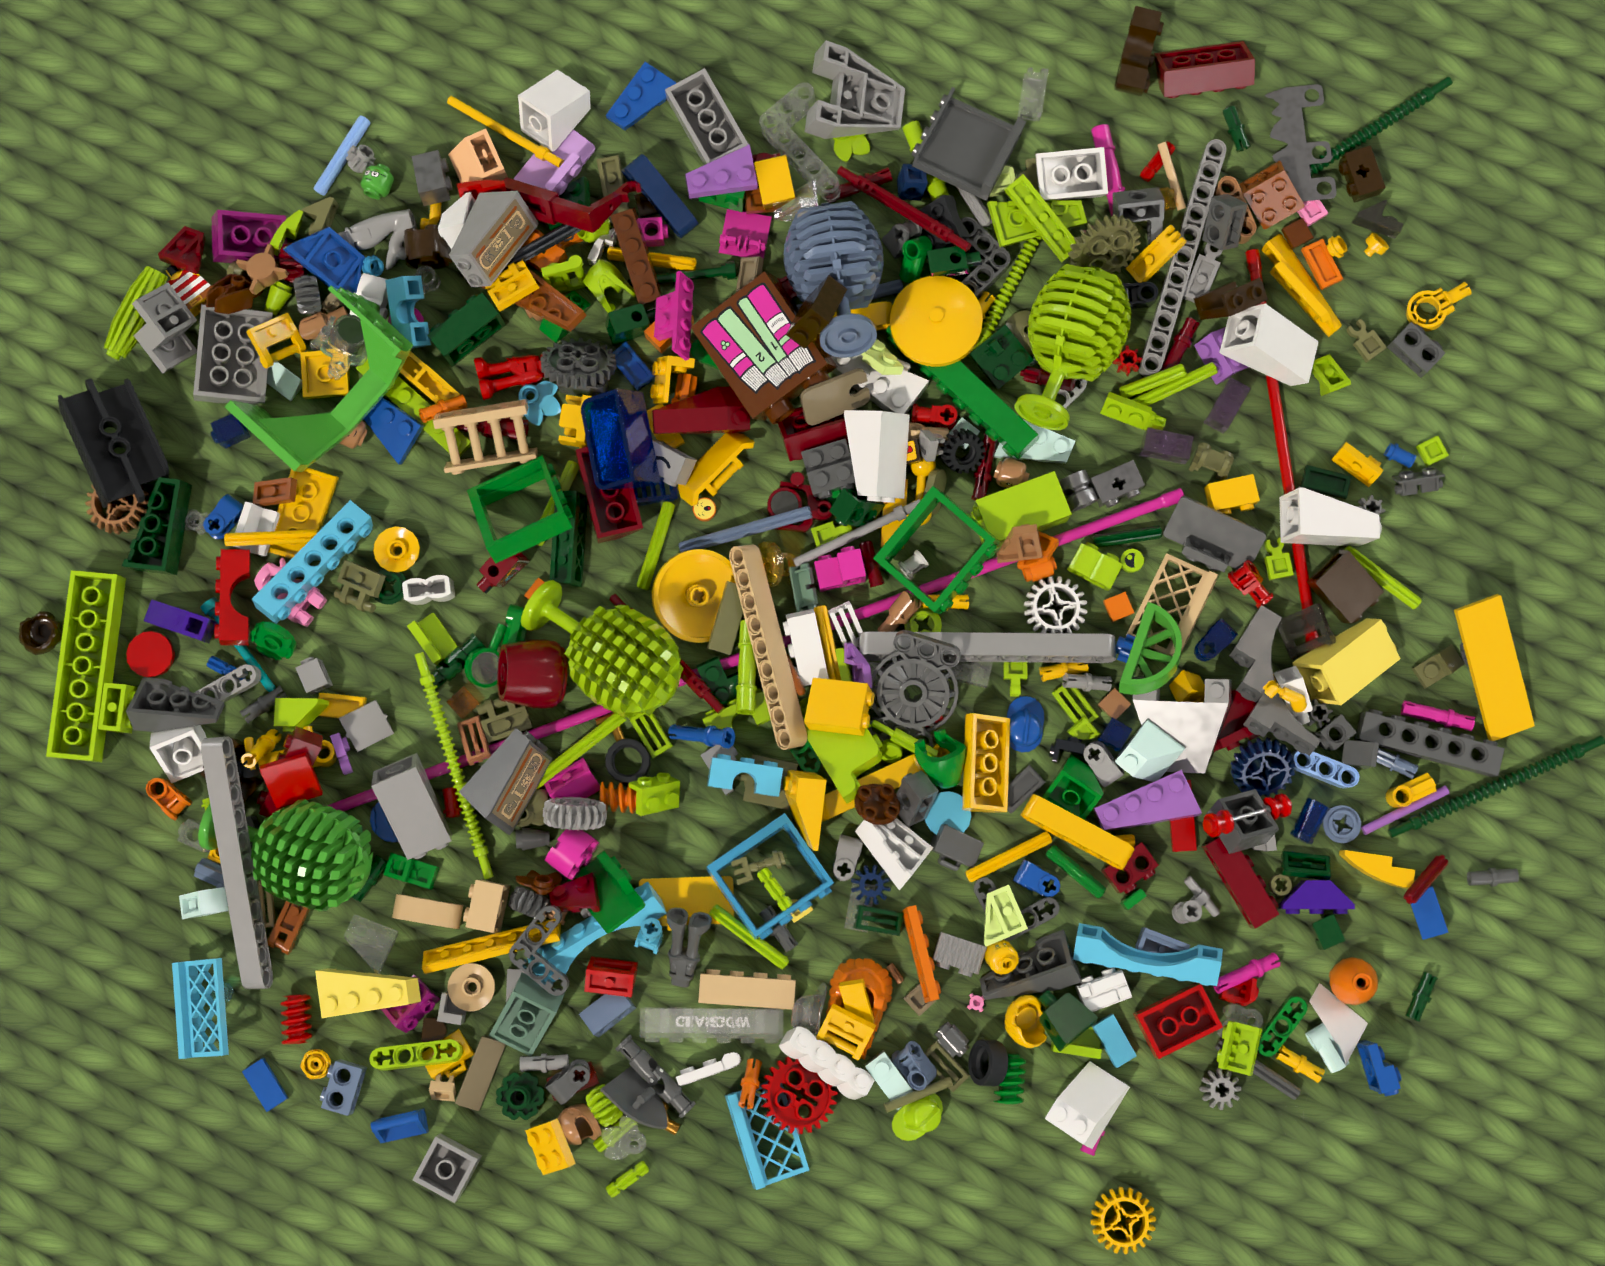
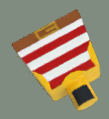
M170 265L166 269V273L171 280L167 283L171 285L194 317L201 313V304L206 305V295L211 285L199 274L186 270L182 271L181 268Z

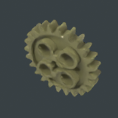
M1113 214L1111 219L1105 215L1101 222L1097 218L1095 225L1088 223L1086 231L1081 229V237H1074L1077 243L1070 245V248L1073 250L1068 253L1070 265L1079 267L1095 266L1113 274L1115 271L1121 273L1120 267H1128L1127 261L1134 260L1132 253L1138 252L1139 250L1136 246L1141 244L1138 240L1141 235L1138 233L1137 227L1129 218L1125 219L1123 215L1118 218L1116 214Z

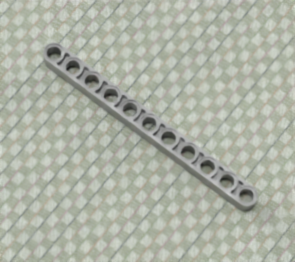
M1219 139L1208 142L1202 153L1179 230L1180 238L1184 237V234H1191L1194 241H1187L1170 260L1142 353V361L1139 363V373L1143 377L1158 373L1165 359L1205 225L1211 198L1213 197L1226 154V145ZM1209 150H1216L1219 156L1211 155ZM1203 171H1210L1213 177H1206ZM1196 192H1204L1207 198H1199ZM1190 213H1197L1200 216V220L1192 219ZM1178 255H1184V256H1186L1188 262H1186V263L1180 262V261L1178 260L1177 256H1178ZM1171 277H1179L1181 284L1173 283ZM1164 298H1172L1175 301V305L1166 304ZM1158 319L1167 320L1169 326H1160ZM1153 340L1160 341L1162 348L1157 349L1153 347L1151 342ZM1145 362H1153L1156 366V369H1147L1145 366Z
M898 632L861 633L859 635L860 653L867 661H881L884 657L896 651L893 641ZM914 632L954 644L961 652L959 662L1110 663L1116 660L1115 636L1111 634ZM902 636L898 638L897 642L901 647L906 648L910 646L911 641L908 637ZM924 643L920 647L922 653L927 655L934 651L933 646L929 643ZM947 650L943 653V657L947 661H954L957 657L956 653L952 650Z
M229 736L204 738L201 743V754L241 983L245 989H268L273 983V971L258 884L253 878L255 867L253 866V858L251 859L252 849L233 741Z

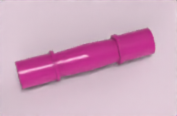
M1102 124L1093 127L1091 132L1095 148L1104 147L1108 194L1105 196H1107L1112 217L1113 193L1123 192L1125 187L1122 186L1109 125Z

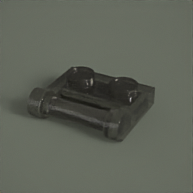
M1319 603L1282 618L1278 625L1288 655L1292 660L1301 657V654L1322 645H1331L1336 642L1335 635L1331 631L1322 606ZM1320 629L1322 636L1296 646L1294 640Z

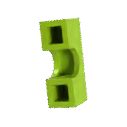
M758 688L756 691L755 713L751 714L757 726L771 720L764 692L761 688ZM736 699L728 702V707L719 714L714 709L705 713L706 718L702 719L705 726L712 725L718 729L725 727L733 729V720L739 715L736 713Z

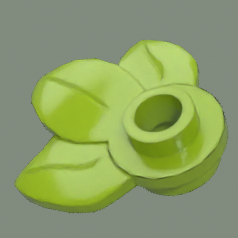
M866 134L832 138L835 141V154L840 160L848 162L852 153L855 155L870 153L869 142L864 136Z

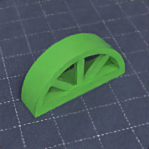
M1147 602L1120 680L1119 693L1138 695L1157 690L1173 677L1179 666L1182 649L1180 629L1173 617L1154 603ZM1153 621L1165 629V631L1148 638ZM1171 637L1175 652L1173 656H1169L1145 648ZM1143 657L1167 663L1168 665L1159 673L1153 675ZM1138 666L1145 677L1143 679H1134Z

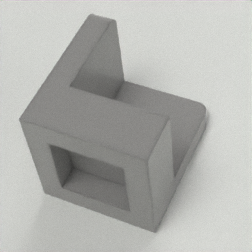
M447 991L442 992L437 1021L457 1025L464 1024L466 1011L453 1004Z

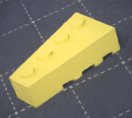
M330 968L315 971L322 1018L421 1002L418 978L349 970L343 971Z

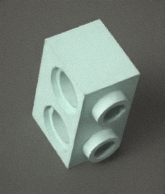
M225 887L201 890L179 896L182 919L228 911Z

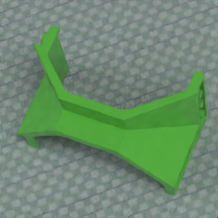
M330 286L328 290L360 318L369 370L333 411L304 416L273 418L258 405L230 400L225 406L234 417L295 472L304 471L352 433L393 386L413 347L409 340L380 315L379 304L369 301L361 295L358 296L355 292L352 293L348 289L345 290L341 286L339 289Z

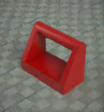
M591 956L586 969L584 992L632 997L638 962Z

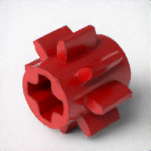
M1126 346L1125 351H1121L1118 356L1119 358L1112 362V364H1118L1117 373L1123 371L1126 372V376H1129L1131 370L1138 372L1139 367L1136 364L1142 361V358H1137L1138 349L1133 351L1129 350V346ZM1128 358L1132 360L1131 363L1128 362L1127 364L1123 362L1124 359L1127 360Z

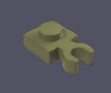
M1359 319L1356 322L1359 326V331H1355L1351 326L1346 331L1349 336L1357 339L1353 346L1367 363L1387 347L1374 330L1367 333L1365 322Z

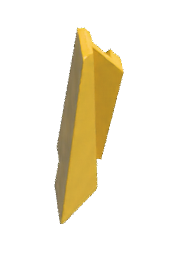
M1278 234L1270 239L1261 249L1275 265L1270 274L1321 330L1330 337L1342 326L1341 322L1283 235Z

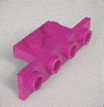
M677 271L675 291L656 298L654 337L659 341L672 337V350L686 361L689 360L691 348L690 336L694 284L684 273Z

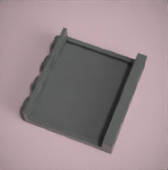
M952 87L948 95H943L939 103L940 110L934 111L930 120L932 124L930 128L925 127L921 136L922 143L915 145L912 156L915 157L912 166L987 201L1022 135L1026 121L1018 118L1014 126L953 98L955 88Z

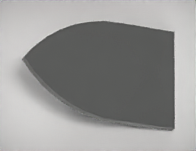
M631 1066L601 1088L600 1091L632 1120L652 1128H667V1114L662 1100Z

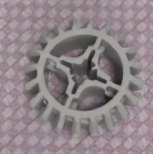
M556 797L555 799L551 798L545 801L543 817L544 823L549 827L578 831L594 830L605 825L607 810L606 804L600 802V800L581 797Z

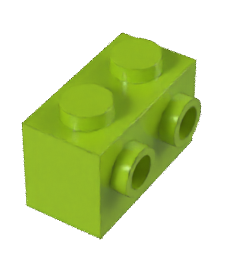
M104 683L98 722L99 730L132 734L133 728L126 710L138 687Z

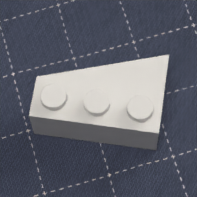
M897 818L885 825H876L863 820L855 831L899 890L933 849L931 845Z

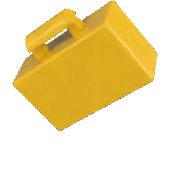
M457 1029L443 1040L452 1039L459 1042L463 1047L462 1057L453 1063L425 1066L432 1079L435 1080V1077L441 1074V1077L446 1075L449 1078V1076L453 1075L455 1078L468 1069L466 1060L475 1053L460 1029ZM450 1045L449 1050L444 1051L438 1046L440 1053H447L451 1057L453 1052L457 1051L452 1045ZM430 1047L422 1053L423 1059L430 1060L434 1055V1050ZM460 1064L462 1065V1066H460L459 1068H457L456 1070H454L453 1072L450 1073V1071L453 1070L454 1068H456L458 1065H460Z

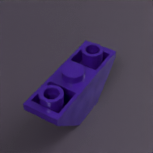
M1301 880L1278 904V909H1285L1286 914H1300V909H1309V914H1324V909H1333V914H1348V909H1355V904L1331 880Z

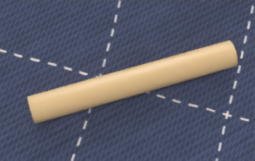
M1163 142L1157 146L1178 211L1186 208L1167 143Z

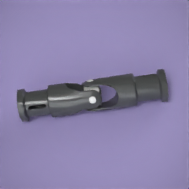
M631 1035L626 1037L615 1048L617 1052L620 1051L630 1061L629 1065L646 1080L654 1091L667 1104L670 1103L679 1112L680 1118L684 1117L694 1107L696 1102L688 1099L676 1081L658 1065L645 1049H641L632 1040ZM660 1078H662L664 1085L658 1083Z

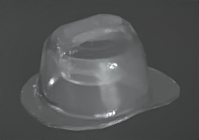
M826 983L820 984L815 995L802 996L797 999L792 1009V1027L800 1026L806 1028L815 1038L819 1031L821 1013L826 998Z

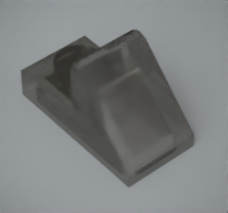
M1387 200L1358 212L1352 220V224L1394 239L1403 227V223L1398 222L1396 218L1382 216Z

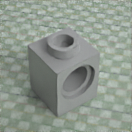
M309 657L300 662L301 665L296 667V671L307 694L313 695L333 686L322 660Z

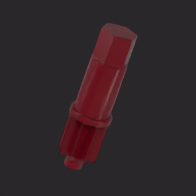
M1028 366L1027 369L1020 372V376L1024 377V381L1040 386H1046L1051 374L1043 369L1040 370ZM1064 379L1060 389L1071 392L1075 386V379Z

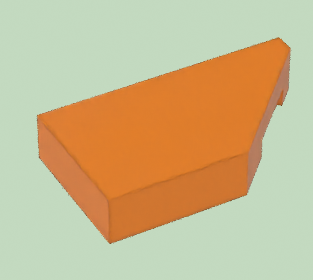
M1038 531L1043 558L1020 560L1017 563L1018 569L1048 562L1059 545V539Z

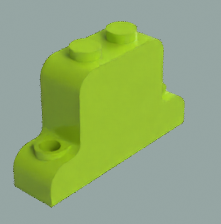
M805 724L807 740L839 793L848 804L854 800L861 786L856 777L882 760L883 755L880 747L883 746L877 734L872 736L866 728L864 736L809 730Z

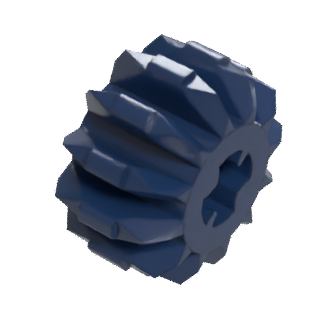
M865 865L863 867L865 875L857 870L855 873L861 879H851L852 883L859 884V887H854L851 891L857 892L860 890L861 893L856 899L859 901L865 895V905L869 904L870 897H873V902L877 905L878 899L876 896L879 895L881 899L885 900L887 897L881 891H891V888L883 886V883H888L891 880L890 878L881 879L886 873L884 869L877 875V865H873L872 873H869V868ZM867 879L870 881L875 879L877 881V884H875L877 889L875 891L872 889L867 891L864 886H867V884L864 883Z

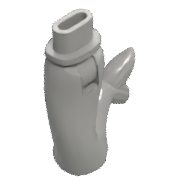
M407 209L365 219L352 225L350 228L346 227L345 231L337 234L355 249L366 250L378 245L393 231L386 258V270L394 267L399 259L405 260V248L402 246L404 231L410 228L417 229V225L412 211Z

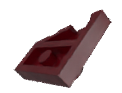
M184 226L158 253L160 261L198 274L206 240L204 233Z
M593 873L559 885L552 892H549L551 905L557 906L561 912H581L582 908H591L593 912L601 911L597 881Z

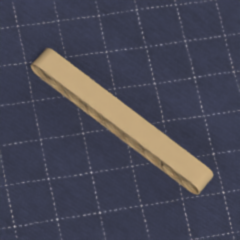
M754 544L734 546L729 553L730 563L777 745L783 750L801 747L807 742V732L761 553Z

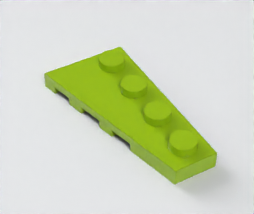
M1081 200L1046 202L1067 229L1087 223ZM989 201L987 203L999 247L1040 237L1013 201Z

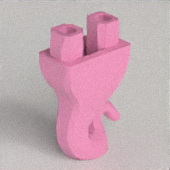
M284 558L280 559L279 567L274 563L268 562L261 568L254 580L259 591L287 564ZM294 579L293 582L299 583V582H301V581H303V580H302V579ZM313 587L308 592L305 600L299 604L297 603L291 609V613L287 618L294 623L308 627L314 617L306 612L307 608L312 604L320 610L327 602V599L320 593L318 588ZM282 593L278 595L277 599H284L288 594Z

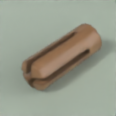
M893 963L886 967L897 984L904 981V978Z

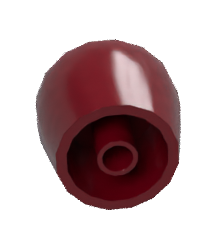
M545 639L503 644L499 653L497 687L500 700L532 708H553L558 703H561L566 693L568 677L567 656L564 654L566 652L565 648L555 641Z

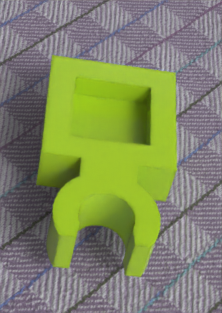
M1281 537L1277 539V548L1271 546L1270 539L1266 540L1264 544L1265 549L1271 555L1264 558L1269 580L1294 575L1289 552L1282 554L1284 543H1281Z

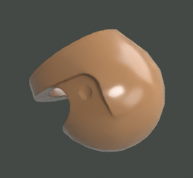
M585 1103L569 1106L563 1109L558 1116L559 1123L569 1145H581L582 1140L585 1138L596 1140L602 1135L596 1118H594L593 1113Z

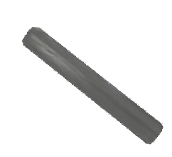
M1220 1038L1216 1043L1215 1048L1218 1051L1223 1047L1224 1039ZM1255 1061L1253 1074L1293 1100L1299 1096L1300 1088L1259 1061Z

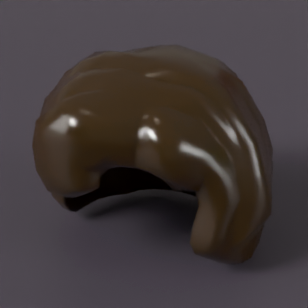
M39 611L32 618H26L20 622L19 641L33 655L50 652L62 640L61 623L56 621L55 616L50 612Z

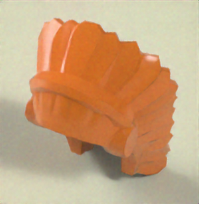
M867 958L849 959L846 963H841L838 966V969L833 974V978L830 980L832 987L829 990L830 999L826 1011L827 1016L833 1003L845 1009L839 988L840 982L864 979L874 1017V1024L876 1025L860 1059L864 1060L867 1050L871 1048L875 1032L879 1028L883 1012L887 1009V1003L892 999L891 994L893 990L892 978L888 976L887 969L882 968L880 964ZM829 1030L827 1031V1032H829V1033H831V1034H833V1035H837V1034H835V1033H833V1032H831V1031H829Z

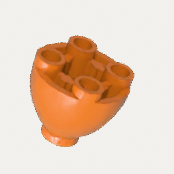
M1350 957L1342 959L1329 973L1332 992L1337 999L1345 1004L1359 1005L1366 1003L1373 998L1378 989L1376 971L1371 964L1360 958ZM1359 978L1364 979V981L1361 984V987L1357 985V980Z

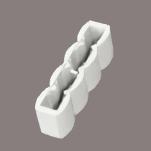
M797 1026L787 1031L779 1044L783 1053L793 1059H798L807 1070L818 1073L825 1083L837 1086L838 1090L849 1099L856 1100L866 1096L874 1083L873 1077L866 1070L855 1067L853 1062L846 1056L836 1054L829 1044L817 1040L806 1028Z

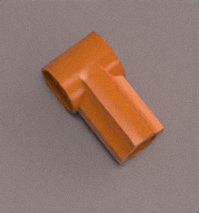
M686 373L678 374L675 396L672 398L671 404L695 395L698 382L697 376Z

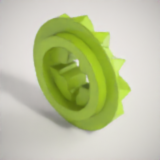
M920 607L911 619L904 624L905 630L918 632L919 625L916 621L922 622L929 617L927 626L930 630L923 629L922 632H941V618L938 613H934L930 608L921 609Z

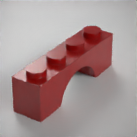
M221 549V556H216V570H220V579H216L215 590L216 593H220V602H215V616H219V624H215L214 635L215 638H219L220 645L249 646V618L241 615L234 609L231 604V595L234 588L240 582L250 578V550Z

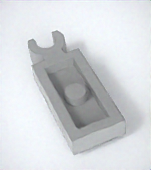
M1206 244L1204 248L1206 256L1199 254L1188 279L1183 299L1195 303L1193 298L1209 292L1221 263L1215 260L1222 253L1220 249L1217 252H1212L1210 250L1211 245Z

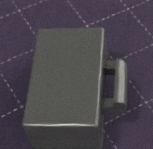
M941 824L937 835L933 834L929 845L933 847L931 851L939 854L938 864L957 871L961 864L970 868L975 867L984 842L948 826V824ZM945 857L956 861L955 865L944 861Z

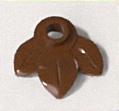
M531 870L526 876L515 877L519 884L531 887L539 895L549 894L556 885L562 882V876L559 872L540 875L536 871Z

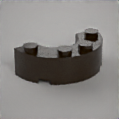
M1135 6L1114 90L1142 96L1143 93L1147 94L1151 81L1149 80L1151 73H1148L1149 70L1147 69L1148 67L1152 68L1155 54L1151 52L1156 35L1161 36L1164 25V22L1160 21L1162 12Z

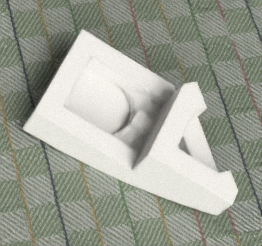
M614 228L609 230V234L602 235L596 240L587 258L589 265L593 266L601 259L605 246L615 247L618 238Z

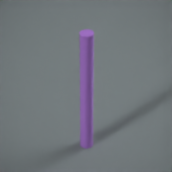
M1444 785L1436 789V792L1418 799L1408 806L1400 807L1361 826V830L1367 835L1450 794V792Z

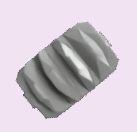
M1217 1068L1216 1076L1209 1070L1207 1073L1210 1079L1208 1080L1204 1077L1201 1079L1207 1085L1199 1087L1201 1092H1207L1203 1095L1202 1100H1210L1209 1106L1211 1108H1214L1217 1104L1219 1110L1224 1109V1102L1228 1107H1233L1230 1099L1239 1100V1097L1234 1092L1241 1091V1087L1233 1086L1239 1079L1237 1077L1231 1078L1232 1072L1229 1070L1223 1074L1222 1069ZM1219 1083L1225 1087V1091H1221V1095L1215 1091L1216 1086L1219 1087Z

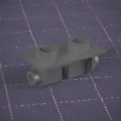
M1434 467L1423 468L1422 472L1417 473L1403 471L1398 476H1392L1391 478L1398 483L1394 487L1395 494L1406 496L1418 494L1417 485H1420L1421 493L1438 491L1439 488L1443 487V481L1439 477H1445V474Z

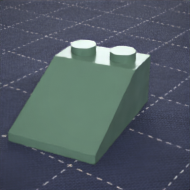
M522 972L489 1037L531 1057L556 1015L565 993L554 996Z

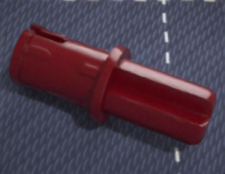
M872 541L860 543L859 547L870 588L885 584L879 563L873 559L876 554Z

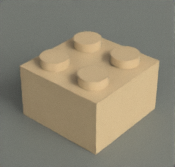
M476 880L475 884H471L468 895L469 898H472L470 908L466 907L463 921L466 922L465 927L491 933L501 932L511 885L487 880Z

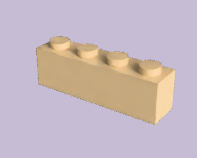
M706 969V973L700 974L698 1003L794 1010L796 980L791 979V975L777 974V978H767L768 973L754 972L752 977L744 976V971H730V975L720 974V970Z

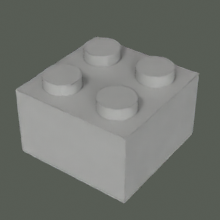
M440 1133L435 1136L413 1181L456 1203L464 1192L482 1155Z

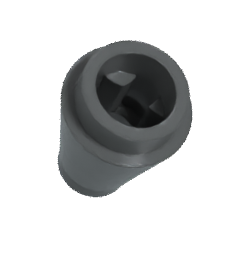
M524 827L516 830V849L522 848L523 851L549 845V831Z

